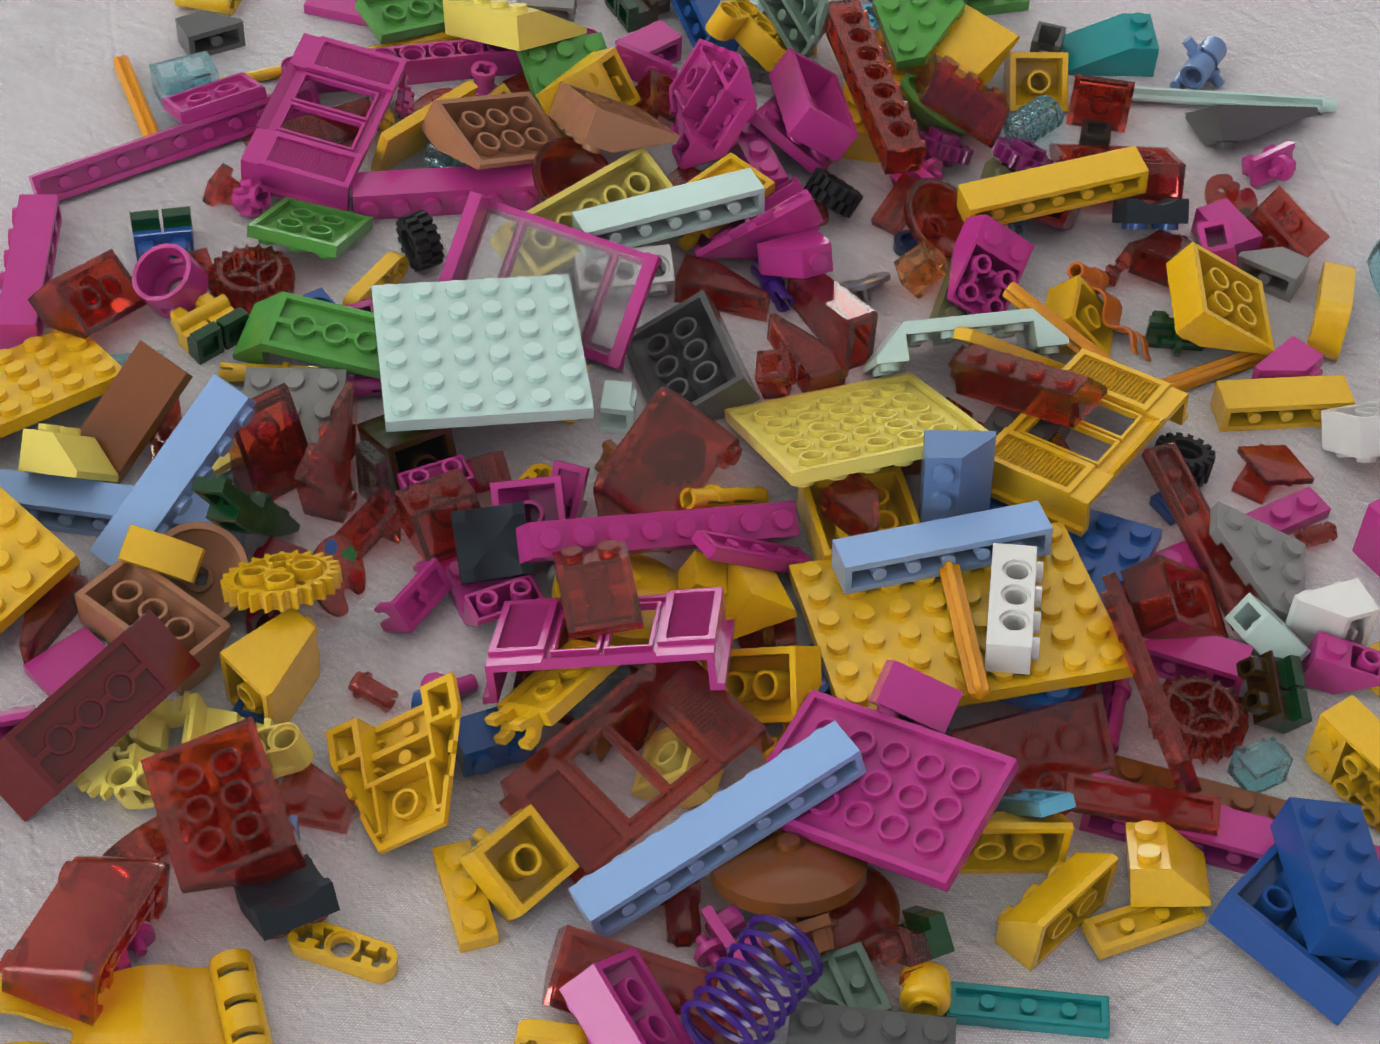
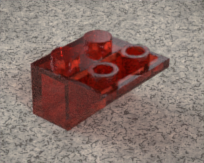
M1280 185L1246 217L1263 235L1259 250L1284 247L1309 257L1330 237L1301 204Z

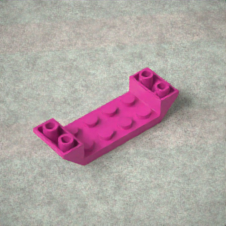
M462 454L397 474V481L411 527L429 560L437 558L451 581L453 587L448 592V595L464 624L479 626L499 619L504 601L544 599L531 574L461 585L450 514L452 511L482 508L475 496V477Z

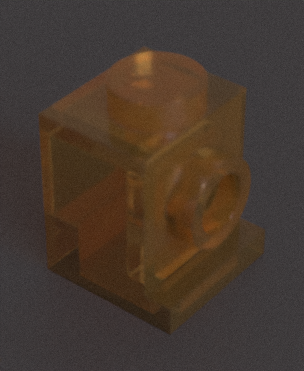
M925 241L894 261L900 283L917 299L923 296V290L947 275L945 268L947 260L938 248L933 250Z

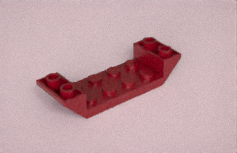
M149 609L0 739V796L25 822L175 691L201 666L200 663Z

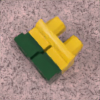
M207 292L197 298L194 310L188 312L185 308L179 307L170 313L171 325L177 332L178 344L199 365L223 353L224 348L229 350L236 346L249 318L248 313L241 307L234 309L230 306V302L224 294L215 298Z

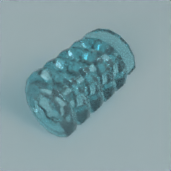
M1039 95L1001 120L999 124L1000 136L1002 138L1008 137L1011 140L1014 137L1024 140L1026 138L1036 142L1063 123V110L1052 97Z

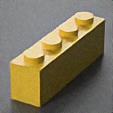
M1344 374L1216 381L1210 402L1220 432L1322 427L1321 410L1355 404Z

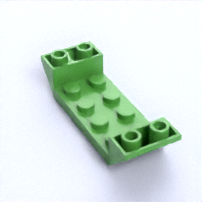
M283 291L254 304L232 355L235 360L266 364L271 353L330 368L347 369V372L380 379L373 312Z

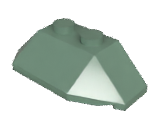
M759 0L787 49L790 47L808 58L827 30L830 6L828 0Z

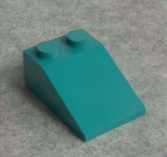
M1140 12L1133 14L1122 13L1065 34L1062 48L1063 52H1068V75L1153 77L1159 52L1151 14Z

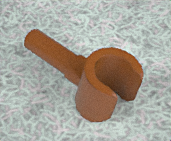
M590 728L587 731L589 742L584 747L582 753L588 756L593 752L598 756V761L602 762L612 747L611 742L605 736L597 734L595 729Z

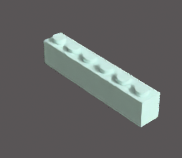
M749 167L572 212V226L574 229L633 248L739 221L748 217L758 216L765 212V188ZM577 244L586 259L606 255L603 252Z

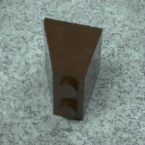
M384 414L357 424L365 457L401 510H405L406 507L397 481L398 473L457 455L451 428L386 432Z

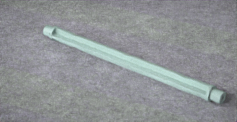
M1120 84L1115 86L1104 85L1103 98L1114 99V101L1206 106L1318 107L1320 114L1336 112L1337 99H1327L1325 96L1311 97L1127 86Z

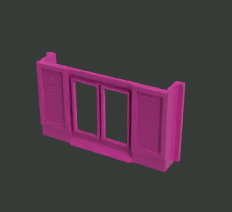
M304 33L290 62L288 61L240 160V181L252 179L254 182L262 181V185L268 188L270 195L276 198L284 199L285 197H290L349 211L351 186L397 87L405 89L408 83L407 59L325 36L317 37ZM306 79L373 97L374 99L366 116L362 117L298 99L297 97ZM293 108L357 126L360 129L352 146L347 147L282 127Z
M723 587L669 590L667 594L581 600L559 601V598L504 601L488 649V658L485 664L487 684L482 696L483 704L499 702L508 672L707 660L710 691L726 690L735 623L734 620H727ZM656 610L649 644L610 646L618 612ZM604 613L596 647L557 650L567 615Z

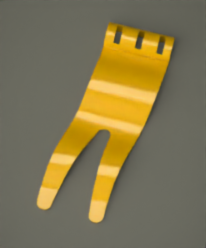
M235 948L220 952L210 960L209 967H184L171 964L141 965L112 972L94 981L73 985H59L21 976L0 975V1013L17 1015L55 1028L68 1030L73 1034L72 1041L69 1044H274L252 953L246 949ZM233 968H242V969H244V970L234 971V972H230V973H228V974L223 975L226 971H228V970H230V969H233ZM248 999L252 1001L230 1007L232 1003L238 1000ZM254 1031L259 1033L236 1040L241 1034ZM21 1041V1042H11V1043H5V1044H50V1043Z

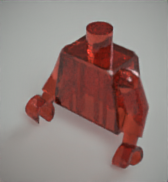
M1157 230L1148 237L1130 242L1116 258V264L1114 266L1111 264L1106 266L1105 272L1109 277L1108 284L1115 287L1120 274L1125 269H1128V273L1169 288L1166 263L1193 241H1190L1187 236L1182 234L1174 235L1163 230Z

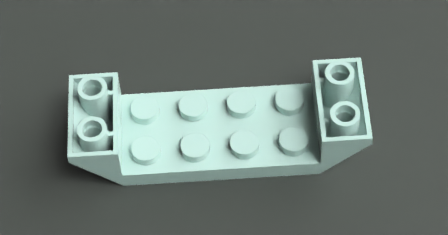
M1033 308L904 321L887 334L864 364L862 371L863 374L873 373V378L893 375V372L900 371V367L910 361L908 349L920 347L921 343L933 341L934 346L953 343L952 340L954 338L952 337L955 328L958 326L975 329L988 335L995 334L998 339L1011 338L1016 333L1019 347L1050 358V355L1059 354V349L1069 344V338Z

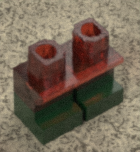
M916 905L902 910L904 923L895 926L881 921H874L876 931L859 937L870 961L878 960L880 965L883 966L899 963L913 967L955 951L944 913Z

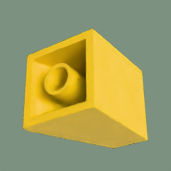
M290 608L219 652L226 699L235 707L240 697L244 703L242 710L260 715L264 711V717L272 719L274 724L290 722L320 676L319 658L321 655L317 647L316 635L318 634V629L314 621L309 616H302L296 609Z

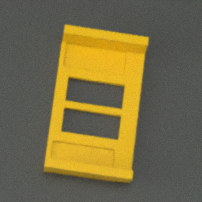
M1082 348L1035 400L1008 427H1005L996 436L991 498L1009 506L1038 500L1050 523L1063 521L1067 531L1082 537L1088 530L1091 505L1168 420L1182 426L1188 419L1189 413H1186L1189 393L1171 387V383ZM1068 392L1132 418L1135 421L1120 436L1052 407ZM1042 417H1045L1112 446L1096 462L1028 432Z

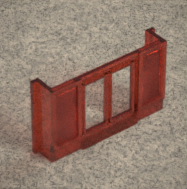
M697 661L648 663L634 675L628 676L548 740L542 749L500 781L505 798L499 802V805L511 816L516 811L532 804L580 866L568 876L576 884L585 875L592 874L611 862L615 856L621 854L752 744L764 753L774 745V740L767 735L766 727L729 691H710L708 671ZM642 703L701 759L671 785L613 728L614 725ZM601 736L660 793L631 818H628L572 761L573 758Z

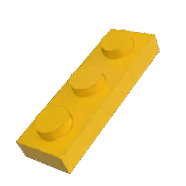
M470 839L432 848L433 860L460 953L499 944V935L488 898L458 860L473 848Z
M1129 904L1084 919L1081 930L1098 959L1102 960L1203 926L1206 915L1200 906L1131 908Z

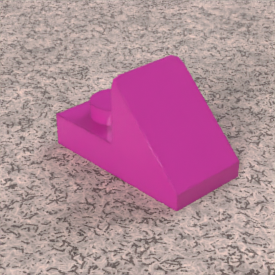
M554 460L551 476L561 475L567 519L582 518L588 501L583 499L590 468Z

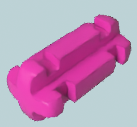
M406 86L405 89L399 88L397 90L395 112L399 114L398 117L400 119L408 117L413 112L415 93L411 91L409 86Z

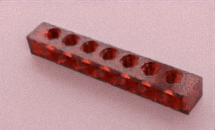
M859 0L828 1L830 6L828 27L825 33L884 174L921 171L922 158H925L927 153L925 140L920 139L918 135L917 122L911 119L908 102L903 101L900 84L895 82L893 78L892 66L890 63L887 64L885 60L884 48L877 42L876 30L870 26L867 10H863Z

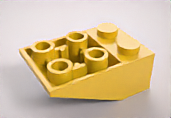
M615 47L591 52L536 94L547 116L551 110L560 82L634 106L641 100ZM549 117V119L552 121V123H553V124L555 125V127H556V123H557V122H555L553 119H551V118ZM557 128L569 145L575 142L573 137L564 134V130Z
M1351 695L1320 714L1303 760L1308 763L1313 772L1319 774L1335 789L1339 797L1346 800L1349 804L1360 805L1366 822L1380 833V719L1354 695Z

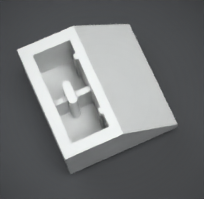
M1358 578L1344 582L1337 581L1326 587L1304 590L1294 595L1285 624L1307 647L1318 630L1366 646L1380 608Z

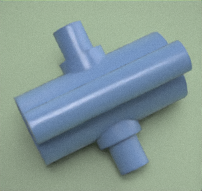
M1192 36L1186 38L1182 44L1188 51L1186 55L1189 59L1170 83V88L1181 89L1185 85L1190 89H1200L1208 81L1212 83L1215 89L1222 86L1225 81L1219 73L1221 71L1217 66L1227 53L1225 42L1216 36H1208L1199 44L1195 42Z

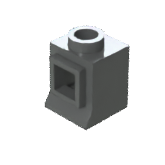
M1039 21L1032 38L1030 52H1040V50L1061 52L1067 27Z

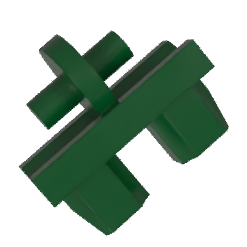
M1154 310L1152 316H1149L1145 334L1148 347L1171 349L1172 357H1179L1181 350H1203V347H1199L1189 340H1184L1176 334L1174 318H1170L1166 311Z

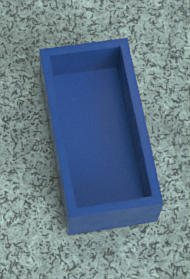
M1289 797L1271 823L1270 828L1309 955L1380 962V862L1361 806L1358 804Z

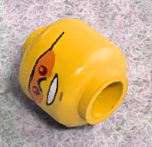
M926 959L914 961L906 965L899 976L898 1001L901 1009L905 1013L933 1016L944 1015L951 1005V976L948 970L943 965Z

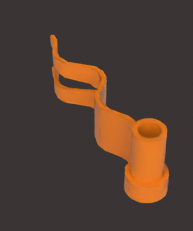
M1079 261L1070 264L1067 270L1070 279L1080 275L1096 294H1102L1104 305L1101 319L1103 324L1122 335L1130 336L1131 350L1136 355L1139 354L1137 350L1138 336L1142 343L1145 359L1151 361L1146 337L1127 326H1120L1122 305L1118 298L1105 292L1109 283L1107 273L1096 267H1088Z

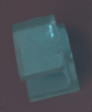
M1274 736L1269 739L1263 738L1243 749L1235 748L1227 772L1241 788L1262 793L1286 781L1293 758L1290 756L1288 749L1283 744H1280Z

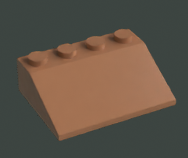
M563 82L559 84L548 115L557 122V128L565 131L564 134L573 137V141L583 145L582 148L596 154H600L601 150L614 153L678 142L680 135L640 108Z
M529 91L433 100L420 127L435 149L478 170L574 159L576 155Z

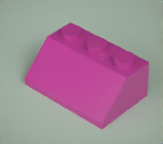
M636 947L592 964L559 988L566 1000L568 1010L577 1018L586 1033L589 1044H694Z

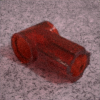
M700 879L660 904V906H664L667 942L674 944L676 947H690L696 942L695 939L701 935L699 904L701 902Z

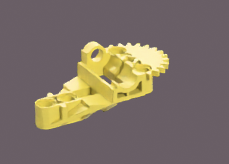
M184 691L180 698L174 700L164 699L74 779L73 782L77 784L76 786L82 793L87 791L91 798H95L100 793L102 799L108 801L111 795L114 794L124 808H138V810L194 800L300 772L310 765L314 757V751L294 723L274 724L272 719L264 717V725L241 717L238 712L207 707L198 693L190 694L189 691ZM184 726L177 768L171 759L162 757L167 756L170 730Z

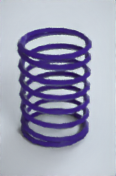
M772 915L753 916L748 921L747 929L742 930L738 934V943H732L727 948V957H721L716 962V972H709L705 976V986H698L693 990V1000L686 1001L681 1006L680 1016L686 1032L696 1044H716L706 1037L692 1022L689 1010L692 1007H696L699 1014L712 1028L736 1043H770L775 1037V1031L785 1025L786 1017L796 1010L797 1002L807 996L808 988L815 984L818 978L822 976L823 962L818 949L805 933L785 919ZM760 921H765L778 926L791 935L802 946L812 964L811 974H805L804 967L796 955L783 942L769 933L754 929L755 925ZM749 936L752 945L745 944V938ZM755 936L767 940L780 949L791 960L798 973L783 967L767 954L757 942ZM740 949L746 961L734 958V952ZM749 952L763 959L782 978L770 973L758 964ZM729 964L736 976L723 972V966ZM739 967L744 968L757 977L770 992L750 980ZM718 978L726 991L711 986V981ZM791 978L802 982H792ZM729 982L745 991L758 1005L739 994ZM772 982L788 987L791 996H781ZM707 992L713 1003L700 1000V995ZM718 996L733 1005L745 1018L728 1008ZM761 996L777 1001L780 1010H770ZM705 1009L711 1010L726 1019L743 1037L727 1030L714 1020ZM748 1009L765 1015L769 1025L758 1024ZM773 1017H779L778 1020L774 1022ZM746 1028L755 1031L757 1040H753V1037ZM768 1031V1033L763 1037L762 1032Z

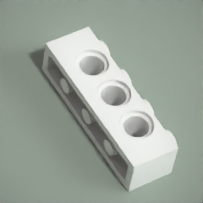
M993 543L984 664L986 671L1030 675L1031 659H1039L1040 637H1033V633L1040 634L1041 611H1034V608H1041L1042 586H1035V583H1042L1043 561H1036L1037 546Z

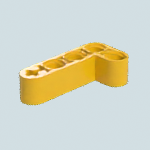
M749 0L722 1L705 25L708 34L716 40L728 41L735 39L767 72L773 70L788 50L773 23Z
M1324 261L1321 270L1314 318L1307 345L1322 353L1324 358L1337 361L1352 311L1356 267Z

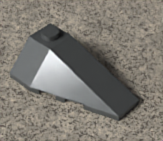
M1217 105L1185 114L1186 120L1203 144L1216 145L1217 150L1234 149L1235 143L1248 141L1318 113V107Z

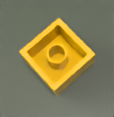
M532 804L516 811L458 859L506 922L523 916L580 867Z

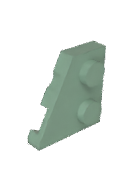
M861 941L820 955L823 962L822 976L818 978L815 984L808 988V992L823 1004L892 1011L893 1007ZM810 959L801 961L800 963L804 967L805 974L810 975L812 972ZM794 965L789 966L790 971L798 973Z

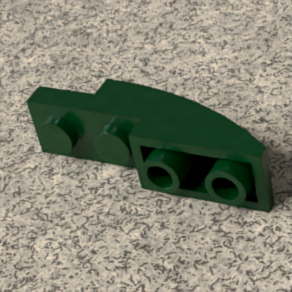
M212 474L211 478L195 476L191 490L210 504L205 518L215 525L237 533L264 536H285L299 531L301 525L289 515L290 512L275 504L269 494L260 491H253L252 494H248L236 488L230 478L220 474Z

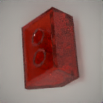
M934 53L914 80L919 102L992 149L1010 111L1006 100L1007 96L996 87L990 89L982 84L983 80L974 72L969 71L965 73L959 69V64L953 58L947 55L941 57Z
M112 249L48 281L27 299L47 327L83 339L92 336L147 305L137 295L132 286V276Z

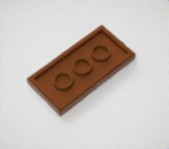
M141 340L80 428L81 436L95 437L118 473V482L108 483L120 484L193 377Z

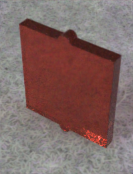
M1259 444V446L1238 447L1237 453L1265 486L1286 485L1292 487V485L1313 484L1315 478L1286 445L1265 446L1264 444Z

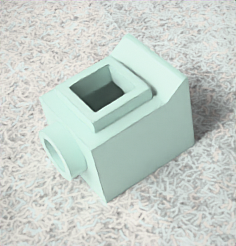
M604 380L600 413H602L600 432L633 435V424L637 407V390L633 389V382Z

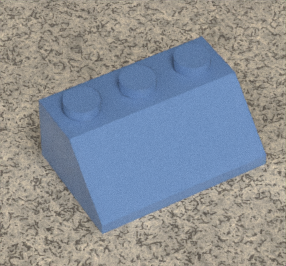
M924 430L919 519L921 523L990 509L996 431Z

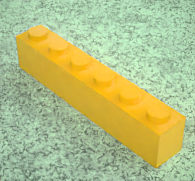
M1136 146L1116 149L958 184L957 209L963 222H965L966 218L987 214L1002 225L1144 194L1146 193L1149 170Z

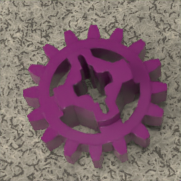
M930 126L929 131L913 129L908 142L913 148L920 150V155L925 160L936 157L942 161L943 166L952 168L953 163L963 166L969 165L974 153L973 149L961 143L962 139L959 138V135Z
M999 136L991 150L993 156L1000 158L1001 164L1006 166L1012 173L1025 170L1026 166L1035 168L1054 164V161L1046 155V150L1041 149L1034 142L1026 138L1024 140L1014 137L1011 140L1008 137L1002 138Z

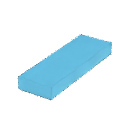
M1019 788L1006 792L994 813L1005 811L1015 815L1042 818L1075 808L1076 803L1074 795L1070 792Z

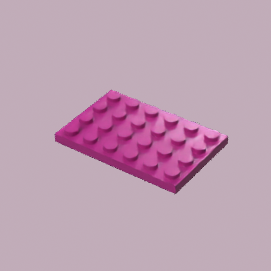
M812 689L764 765L776 758L783 750L792 748L809 737L815 730L823 728L835 720L860 750L867 773L779 829L797 834L806 840L948 892L1019 769L1018 760Z

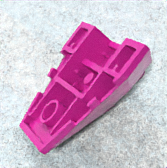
M703 39L698 40L669 87L670 114L674 115L676 125L673 124L671 130L680 135L678 142L672 146V154L678 167L685 170L726 156L730 148L737 144L740 133L746 123H749L756 113L757 102L749 69L741 54Z
M794 176L776 186L775 192L765 198L764 213L731 222L710 238L701 234L693 249L697 257L758 259V243L812 228L819 230L820 227L818 225L823 223L824 220L809 191L804 189L799 179Z

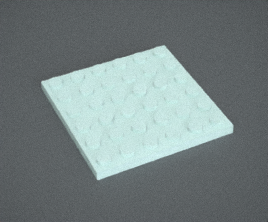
M569 274L371 285L386 432L594 418L593 399Z

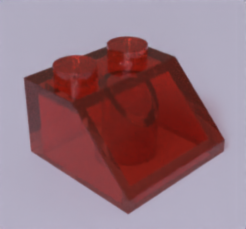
M1075 74L1068 103L1066 124L1082 126L1083 118L1111 122V131L1125 133L1135 82Z
M456 468L395 491L396 520L423 561H430L432 558H437L440 563L456 557L450 514L452 511L480 508L476 493L461 470Z

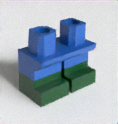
M190 206L161 209L164 232H161L158 209L129 212L137 261L149 249L164 243L177 244L190 255H195ZM174 255L169 256V258L172 257V259H181L180 257Z

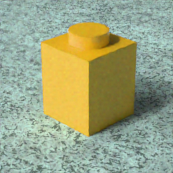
M695 550L678 570V590L723 587L725 598L728 595L727 563L709 560L704 553Z

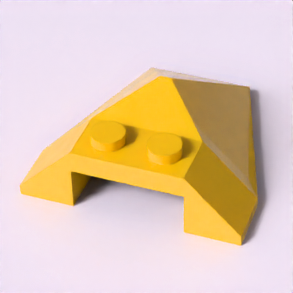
M453 672L420 686L421 705L375 727L355 717L325 732L330 765L334 772L342 779L348 798L354 801L361 814L359 816L377 851L382 855L448 825L462 710L456 674Z

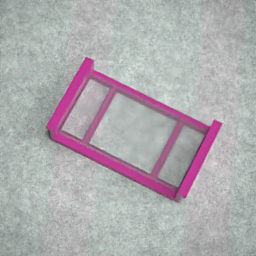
M470 191L438 282L569 274L584 357L623 371L625 357L662 259L649 252L644 253L493 201L481 194Z

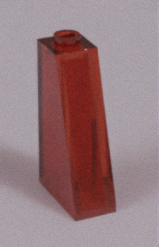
M825 273L806 279L788 278L787 290L795 299L793 309L845 372L864 365L874 351L878 313Z

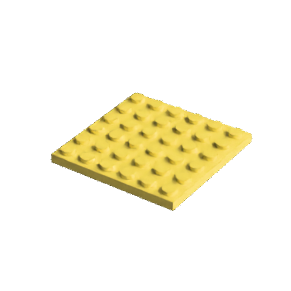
M912 372L724 409L725 422L789 484L798 488L810 487L814 485V482L825 479L832 481L843 480L849 474L858 472L865 474L876 473L882 467L891 465L898 467L909 466L913 464V461L923 459L924 430L989 431Z

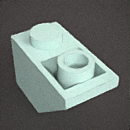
M1248 593L1224 618L1260 655L1271 650L1274 653V657L1284 658L1288 655L1300 656L1302 661L1311 652L1267 605L1251 593Z

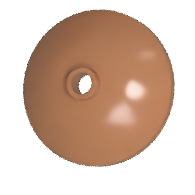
M208 522L184 523L165 532L164 535L201 547L206 551L194 584L164 577L226 620L238 609V606L229 607V602H224L220 580L223 579L224 573H229V568L239 567V562L250 563L242 544L226 529ZM202 575H207V583L203 586H198V578Z

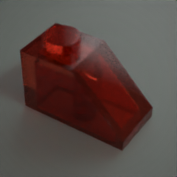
M859 473L849 474L847 478L835 481L824 488L820 513L848 536L879 531V489Z

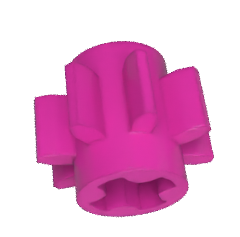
M242 180L240 181V188L233 189L232 204L240 212L241 217L258 218L263 214L262 210L270 208L271 195L268 188L262 185V181Z

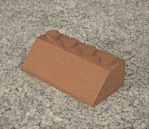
M118 560L74 594L80 623L109 644L150 609L201 665L175 690L180 696L184 694V691L192 690L210 675L220 655L219 652L223 650L233 630L229 622L158 572L124 563L121 560Z

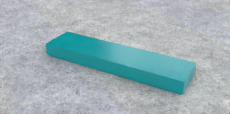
M951 981V1005L945 1017L956 1018V1024L1103 1039H1108L1109 996Z

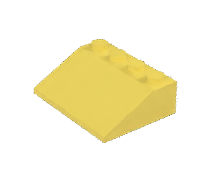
M442 0L445 34L523 51L587 34L586 27L541 10L528 8L526 3L509 4L508 0Z

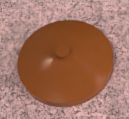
M778 829L710 872V879L718 894L738 908L760 915L788 918L805 917L829 912L853 900L866 884L868 862L806 840L797 834Z

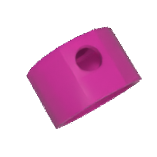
M164 243L152 247L137 261L132 273V286L137 295L152 310L164 318H170L171 311L179 307L185 308L188 312L196 308L195 301L197 298L207 293L208 276L184 248L177 244ZM174 255L181 259H171L169 256ZM178 281H181L177 288H175L169 293L172 285Z

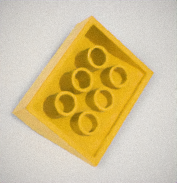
M965 4L964 13L959 20L956 19L951 25L950 32L939 46L936 45L932 50L930 58L925 65L906 68V72L932 83L958 104L970 110L1020 37ZM879 27L870 40V44L880 56L887 60H892Z

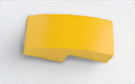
M130 524L118 559L124 563L156 571L162 576L194 584L206 550L185 541Z

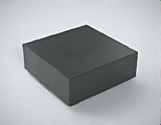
M1083 118L1079 145L1108 149L1112 123Z

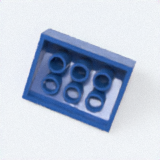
M1275 843L1226 893L1208 920L1211 925L1337 1026L1380 976L1379 961L1309 955Z

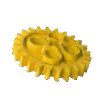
M294 550L292 553L280 551L273 555L267 553L262 559L252 557L250 563L239 562V567L229 568V573H224L223 579L220 580L224 602H229V607L238 606L239 611L250 608V613L260 609H264L265 613H269L272 610L284 612L290 608L297 610L300 609L301 604L312 606L314 605L313 600H326V595L336 594L335 589H340L343 582L339 560H334L332 555L324 556V552L313 555L312 550L303 554H299L298 550Z

